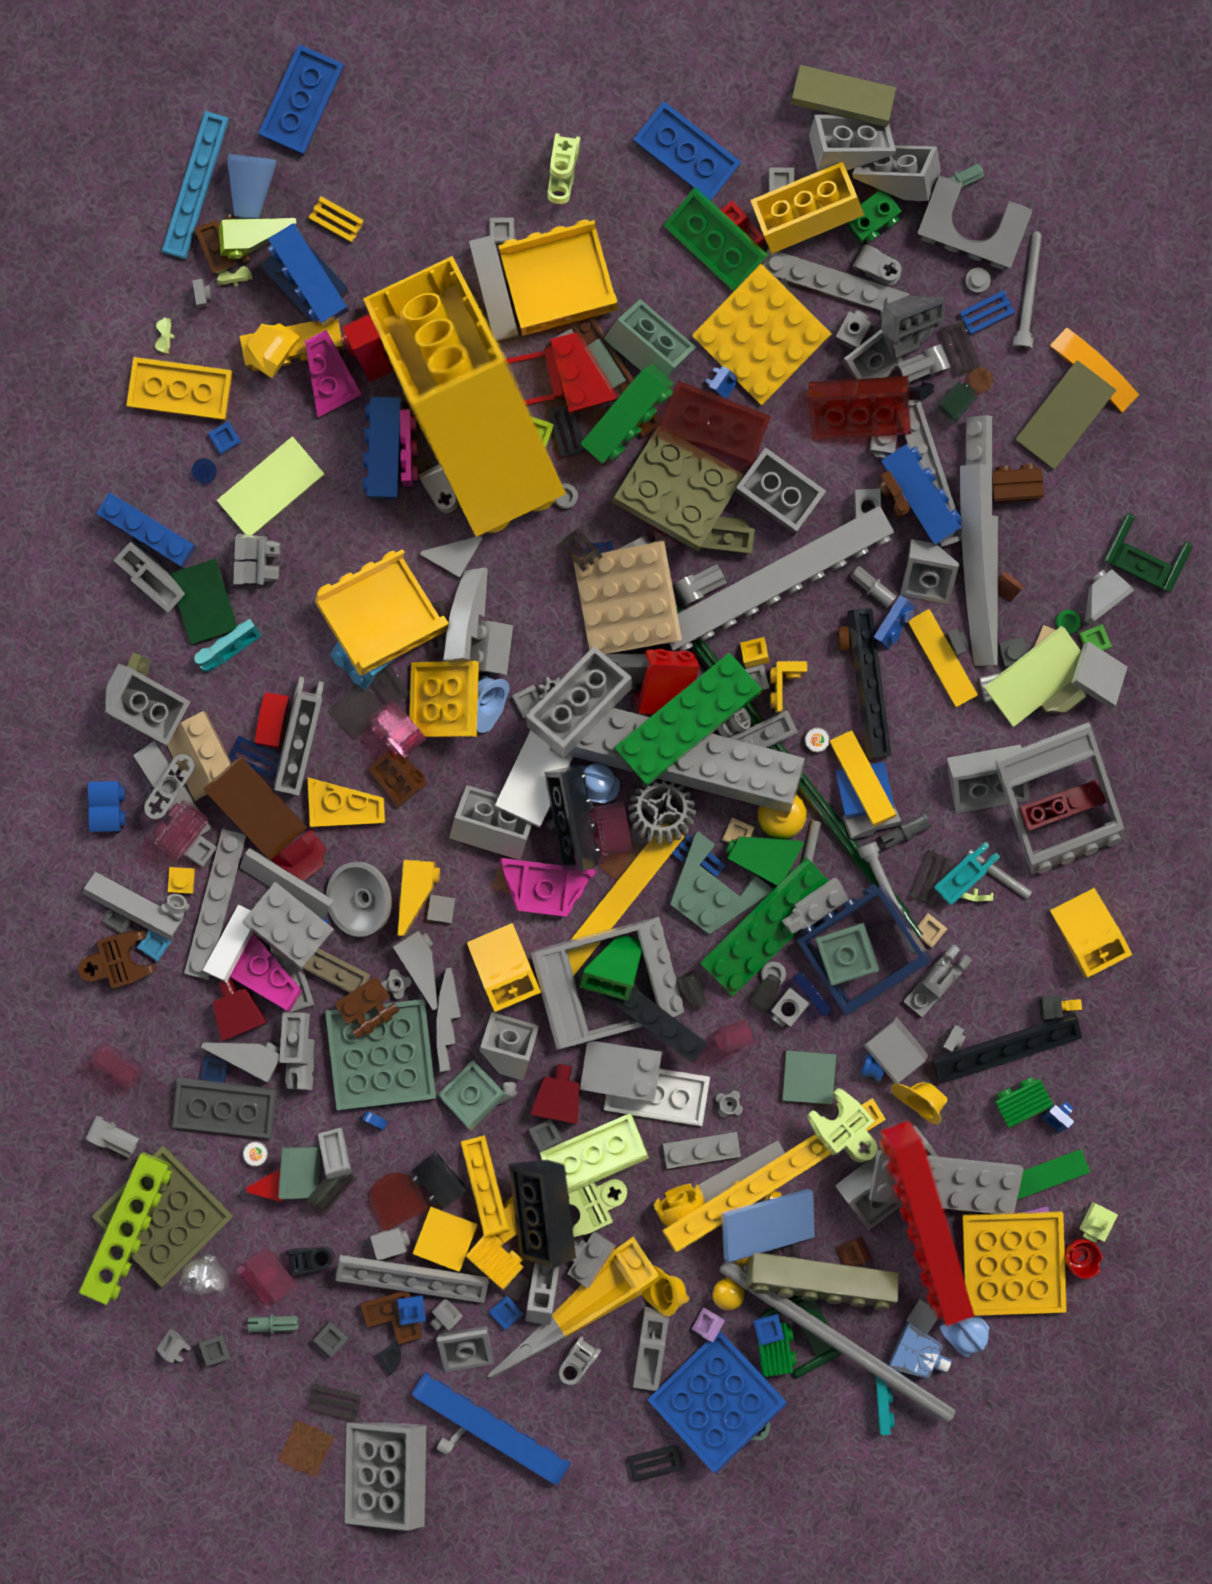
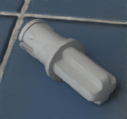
M858 566L852 572L850 577L867 591L866 594H871L886 608L896 598V595L880 583V579L876 580L862 567Z

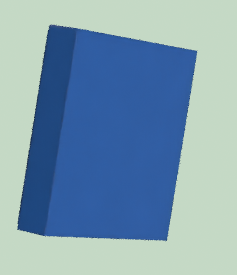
M885 762L870 764L894 809ZM836 770L845 819L867 815L844 770Z

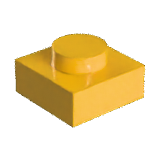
M764 637L740 643L745 668L770 662Z
M169 867L168 892L193 894L195 869Z

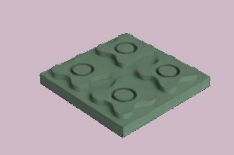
M425 999L394 1002L399 1012L392 1016L393 1019L387 1023L384 1021L373 1029L374 1032L369 1035L365 1034L359 1039L353 1033V1030L360 1026L357 1019L347 1024L338 1009L325 1011L337 1110L436 1099ZM386 1003L384 1006L387 1008L393 1003ZM374 1007L365 1013L364 1016L368 1021L379 1012Z

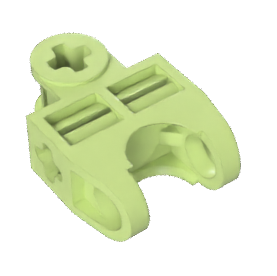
M555 134L547 195L548 200L553 203L564 204L570 199L575 163L578 159L580 137L578 136L574 139L560 137V134ZM561 191L564 192L565 195L555 196L553 192Z
M838 1088L833 1092L839 1108L837 1119L828 1120L825 1117L821 1118L818 1113L812 1110L807 1115L809 1123L817 1137L832 1155L844 1149L851 1159L856 1162L870 1160L877 1153V1143L865 1129L874 1120L859 1102ZM861 1117L857 1122H855L851 1127H849L854 1121ZM865 1144L867 1148H865L864 1153L860 1154L858 1151L861 1148L860 1145Z
M612 1179L599 1186H596L595 1182L584 1186L591 1202L583 1187L568 1193L570 1204L576 1206L580 1212V1219L573 1227L574 1237L592 1233L613 1222L608 1210L621 1205L627 1195V1188L622 1181ZM610 1187H614L615 1190H621L618 1194V1199H615L614 1196H608ZM594 1208H595V1210H596V1212H597V1214H598V1216H599L601 1222L599 1221V1219H598V1217H597V1215H596V1213H595V1211H594Z

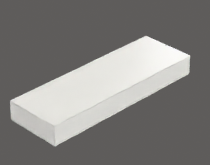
M240 905L237 906L203 969L205 973L227 982L253 934L242 923L251 910Z

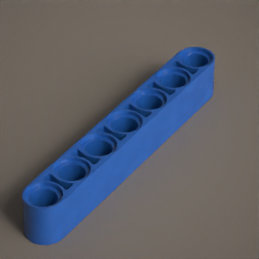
M424 1372L411 1393L416 1399L546 1480L559 1485L571 1465L569 1460L566 1459L564 1461L557 1456L558 1453L546 1446L543 1448L536 1443L537 1440L524 1432L523 1434L517 1432L513 1425L503 1419L501 1421L493 1416L492 1412L482 1406L480 1408L472 1403L471 1399L461 1393L459 1395L451 1390L450 1386L440 1380L435 1381L429 1377V1373Z

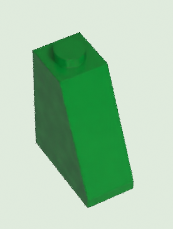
M737 837L736 840L731 839L725 850L728 853L726 859L778 886L786 878L804 843L796 840Z
M618 935L585 968L580 988L628 1001L642 951L640 940L632 936Z

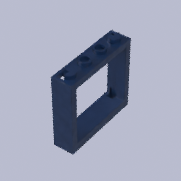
M875 884L862 891L864 896L857 901L854 897L841 905L843 910L837 914L831 911L821 918L823 923L817 927H814L812 924L800 931L802 936L797 940L846 1016L921 969L932 960L883 884L879 887H876ZM879 896L918 954V957L850 999L840 983L831 986L821 954L811 939Z

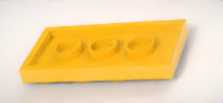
M133 357L127 407L226 421L233 372L226 369Z

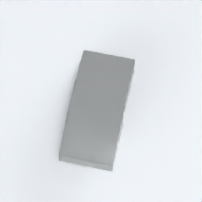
M895 805L896 817L873 827L867 815L845 819V815L842 817L850 839L873 835L876 830L898 826L901 822Z

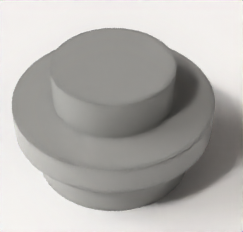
M973 268L966 275V286L975 293L985 291L990 285L989 273L983 268Z

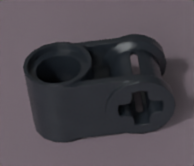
M328 1246L302 1247L285 1251L290 1263L289 1276L325 1270L335 1260L334 1251ZM323 1251L328 1255L329 1261L327 1264H321L317 1261L318 1252Z

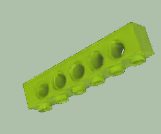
M145 1152L140 1154L79 1293L106 1305L111 1302V1299L116 1301L121 1287L118 1286L121 1277L126 1278L132 1265L128 1263L132 1253L136 1255L142 1241L138 1239L141 1231L146 1232L152 1220L149 1217V1213L152 1207L157 1208L161 1200L160 1188L162 1184L167 1185L171 1177L170 1163ZM144 1176H149L153 1179L154 1187L151 1190L143 1187L142 1179ZM138 1199L143 1202L144 1209L141 1213H137L132 1209L133 1200ZM127 1222L133 1226L134 1232L131 1236H127L122 1232L123 1223ZM113 1246H120L123 1249L124 1254L121 1259L113 1257L111 1253ZM103 1269L112 1271L113 1280L111 1282H106L102 1279L101 1272Z

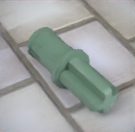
M976 164L959 173L955 171L954 175L949 177V179L962 183L961 189L964 190V186L983 178L984 171L980 164Z
M271 1314L270 1317H248V1323H250L248 1324L249 1333L271 1332V1334H275V1332L297 1331L299 1326L298 1317L296 1316L275 1317L274 1314Z

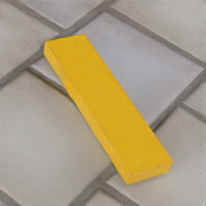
M930 609L913 617L908 624L955 708L976 697L978 694Z
M851 730L830 740V745L873 827L895 818L896 813L853 731Z
M485 1135L462 1141L461 1145L485 1238L510 1232Z

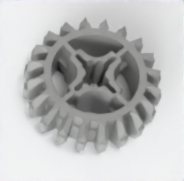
M654 780L652 786H646L643 783V790L639 788L635 790L636 796L630 798V802L633 805L628 806V812L632 813L629 815V821L635 822L633 830H640L639 836L641 838L648 835L649 843L653 841V838H657L659 845L662 844V839H666L668 844L672 843V836L680 840L681 833H688L689 829L687 826H693L694 820L692 818L696 814V811L692 809L695 807V802L689 800L691 793H683L685 789L683 785L676 788V783L671 782L669 785L666 784L667 781L662 780L661 784ZM658 795H663L662 798H660L659 800L650 799ZM672 798L678 802L682 813L677 812V809L671 806ZM666 804V813L660 814L658 819V810L663 809ZM641 809L646 810L647 814L653 817L652 824L644 818ZM664 823H673L671 826L661 827Z

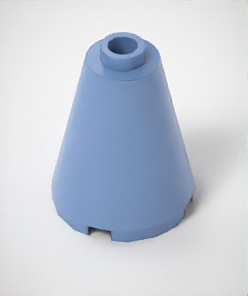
M228 154L227 163L234 216H239V219L259 218L276 168V160Z

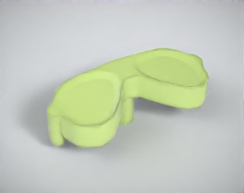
M244 266L239 268L235 274H231L228 271L219 273L217 282L218 285L233 283L234 286H238V282L252 280L253 278L249 269Z
M163 318L156 324L157 329L162 335L155 343V347L162 353H169L170 339L174 338V335L170 334L171 319Z
M973 888V895L964 893L960 898L975 902L993 901V893L978 896V889Z

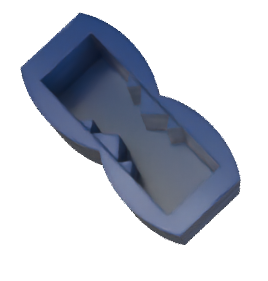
M120 781L88 782L90 832L122 831V826H126V812L121 811V801H125V786H120Z

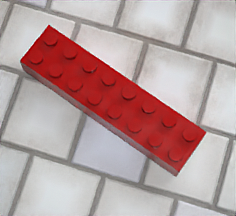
M909 1121L880 1131L883 1140L879 1141L883 1154L887 1155L889 1163H886L888 1173L891 1178L894 1177L896 1185H893L895 1196L901 1201L903 1206L899 1208L904 1222H907L909 1226L906 1233L910 1243L914 1244L916 1251H913V1256L917 1266L920 1265L922 1270L919 1276L924 1288L927 1287L929 1293L926 1295L930 1309L934 1310L936 1318L942 1319L946 1326L975 1316L923 1140Z

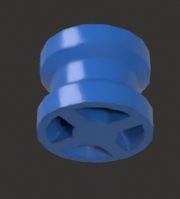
M867 1053L860 1076L864 1078L869 1076L874 1081L880 1082L884 1070L873 1056Z

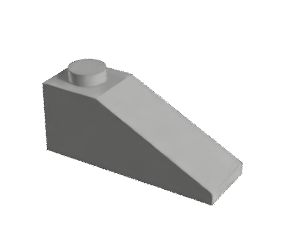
M417 931L393 948L431 1008L435 1010L438 1008L433 951L430 948L434 944L427 933L421 934L420 931Z
M205 1042L201 1046V1048L266 1082L271 1080L280 1063V1048L270 1042H267L266 1045L262 1043Z
M534 1263L526 1321L550 1325L559 1267L551 1268Z

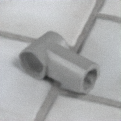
M941 344L921 352V355L897 364L904 384L911 383L927 375L934 376V373L938 371H946L951 368Z
M715 565L695 576L685 577L674 583L673 586L684 607L690 605L689 603L702 599L705 594L727 584L719 566Z
M96 1116L85 1139L100 1147H108L130 1158L140 1138L116 1127L115 1123H108L102 1120L103 1117Z

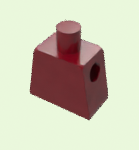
M231 978L227 982L218 983L223 998L213 1001V1007L222 1041L268 1022L247 988L236 991Z
M557 1063L555 1077H544L531 1115L578 1123L579 1082L570 1081L572 1066Z

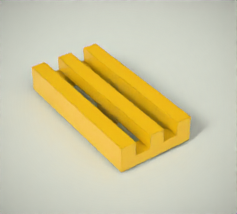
M321 196L317 205L313 208L312 214L308 217L310 220L351 243L364 223V220ZM324 204L332 210L354 221L355 223H357L356 226H353L348 222L340 219L339 217L333 215L332 213L324 210L323 208H321L322 205ZM320 213L352 231L351 235L317 217V214Z

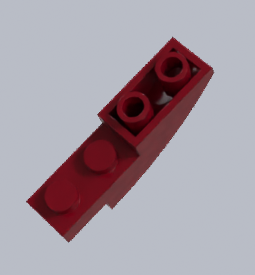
M1098 779L1021 806L1019 810L1026 829L1029 831L1106 803Z

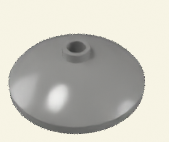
M351 862L339 867L331 876L326 896L333 900L329 914L334 923L345 933L357 937L368 936L379 931L388 920L392 905L390 888L382 873L368 863Z

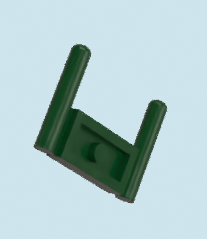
M1127 513L1104 561L1157 588L1171 593L1193 548V544L1188 541L1184 542L1173 566L1134 546L1124 543L1135 520V516L1132 513Z
M797 1295L787 1298L828 1325L815 1300H804L802 1296ZM771 1307L762 1312L761 1316L763 1318L774 1314L779 1315L781 1312ZM802 1327L817 1357L795 1368L793 1375L795 1378H800L843 1353Z

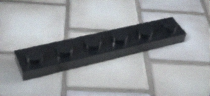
M872 608L850 610L847 613L866 758L892 756L877 641L874 638L876 633Z
M593 956L588 958L576 974L581 980L585 968L595 959ZM632 987L628 1001L601 994L692 1064L698 1060L709 1045L705 1040L634 987Z
M1073 1013L932 1059L937 1078L940 1083L1081 1039L1082 1034L1078 1018Z

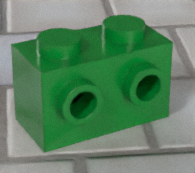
M880 190L861 204L864 216L844 224L860 245L865 241L870 244L880 236L878 231L885 226L887 229H890L900 221L898 217L902 211L889 193Z

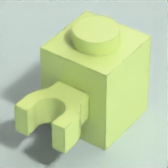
M1092 1202L1079 1229L1084 1231L1083 1237L1097 1243L1098 1239L1105 1242L1118 1215Z

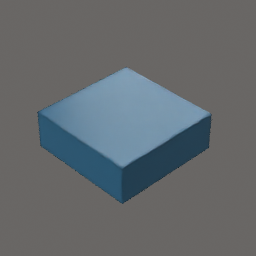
M149 930L146 933L147 937L142 939L137 948L158 962L172 941Z

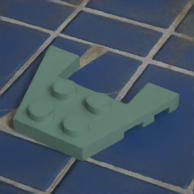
M696 830L670 904L708 934H711L769 895L774 889L754 875L741 894H736L700 866L715 844Z

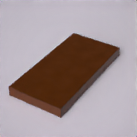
M239 756L204 788V791L269 860H272L307 828L242 756Z

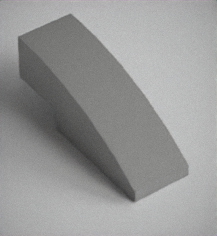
M134 538L114 559V562L132 576L131 581L165 611L169 612L185 595L169 573Z
M645 1307L633 1384V1388L657 1391L659 1387L669 1317L663 1316L655 1308Z

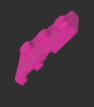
M327 329L305 341L318 417L362 395Z
M253 932L230 977L290 1012L303 990Z

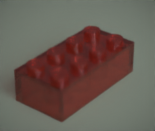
M678 381L660 426V431L668 432L687 442L752 466L771 416Z

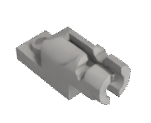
M954 944L930 968L903 1000L921 1017L927 1013L938 998L942 997L972 962L971 958L964 955L955 965H952L950 960L960 951Z
M283 1012L279 1062L286 1063L285 1081L287 1089H313L314 1077L312 1072L314 1071L315 1040L308 1039L310 1018L308 1013Z

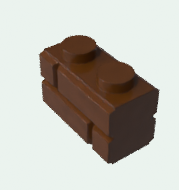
M1035 464L1020 465V469L1011 470L1010 466L995 467L996 471H992V503L1033 501L1044 498L1042 468H1035Z

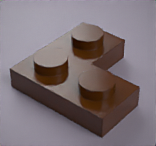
M398 1291L360 1303L367 1328L392 1321L398 1345L423 1338L419 1322L400 1324L397 1299L411 1297L410 1292Z

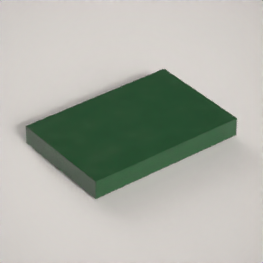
M216 559L169 573L185 594L177 603L191 645L235 630L238 625Z

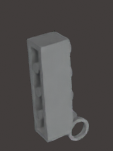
M300 676L295 689L294 703L274 782L275 790L295 795L300 794L322 702L321 695L324 682L318 681L315 694L303 692L304 677Z

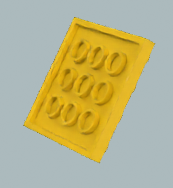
M760 264L692 336L722 366L731 370L737 377L736 380L763 405L832 333L763 264Z
M1062 1211L962 1214L964 1281L975 1316L1066 1313L1064 1222Z

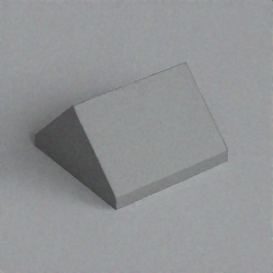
M879 330L846 356L842 364L863 391L867 393L898 369L897 364L903 362L901 356L891 357L883 333Z
M897 1017L891 1020L864 1045L895 1084H898L923 1064L928 1057L927 1052Z
M488 1326L438 1334L437 1343L445 1372L494 1364Z

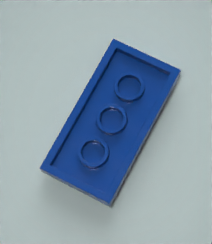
M299 44L258 133L259 136L305 155L345 67L344 64Z
M663 101L633 139L634 143L691 188L700 190L710 201L714 199L741 165L740 160L665 101Z

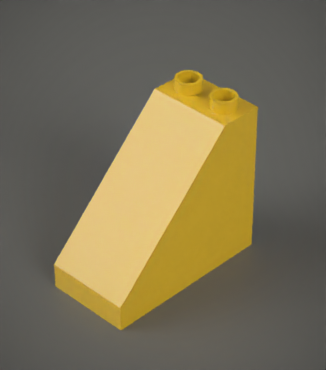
M453 256L363 298L412 407L476 537L486 532L494 533L501 531L508 526L511 520L527 512L545 510L554 503L555 499L566 494L509 367Z

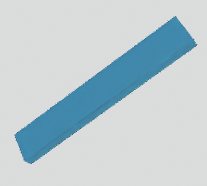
M208 111L204 113L162 253L187 259L195 233L194 228L197 226L227 129L228 117Z

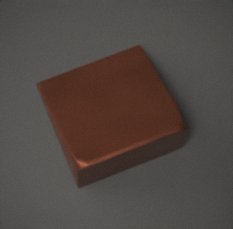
M1003 572L998 578V593L1009 602H1012L1023 589V585L1008 573Z
M862 1236L835 1247L842 1265L856 1267L872 1259Z

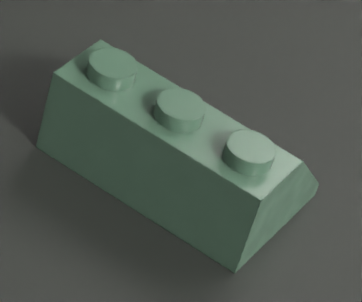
M641 299L617 319L604 338L615 350L619 351L632 365L641 371L653 364L668 378L675 373L696 348L695 345Z

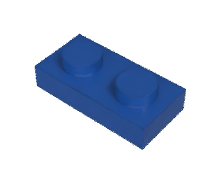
M900 595L874 638L881 645L890 649L892 644L898 641L901 634L900 631L905 623L911 620L915 606L908 599Z

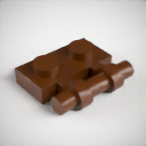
M231 214L224 217V219L234 220L235 217ZM217 219L194 228L213 276L236 267L234 259H229L228 256H221L219 223ZM250 253L243 255L241 258L243 264L252 261Z
M889 470L880 476L877 488L880 489V494L884 499L889 498L894 504V515L902 518L909 511L910 505Z
M377 976L335 1003L347 1024L352 1023L356 1019L359 1022L360 1026L353 1030L357 1039L365 1034H371L374 1032L373 1029L384 1021L386 1023L393 1019L392 1016L399 1012L395 1003L387 1008L382 1003L390 995ZM376 1007L379 1013L367 1021L364 1014Z

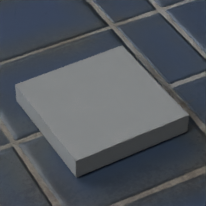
M1088 641L1083 645L1072 684L1111 709L1117 704L1127 666Z

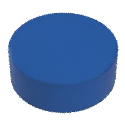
M368 1111L365 1112L362 1118L363 1121L383 1131L388 1124L385 1119Z

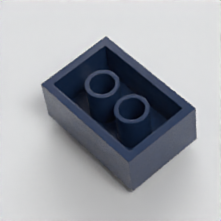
M309 246L343 299L349 293L348 288ZM273 256L269 257L260 265L263 271L309 322L314 321L308 312L311 309L307 300L302 302L294 290L298 288L293 279L288 281L281 270L284 267L281 259L275 260Z

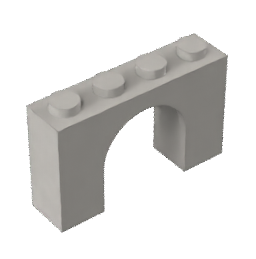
M939 175L918 230V234L922 235L921 240L931 244H935L936 241L944 243L945 249L958 253L959 249L968 252L967 256L974 260L988 259L991 261L990 265L1002 270L1005 269V266L1011 268L1031 217L1032 209L1009 201L1001 223L993 235L983 240L967 239L957 232L952 221V212L962 183Z

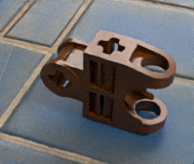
M145 931L123 932L99 939L97 944L100 952L88 955L78 966L81 978L85 981L93 982L108 977L111 989L133 983L156 971L155 963L146 966L138 965L130 957L132 945L136 944L138 940L147 937ZM90 962L92 963V965L98 966V969L95 971V974H93L92 971H87L86 967L90 965Z

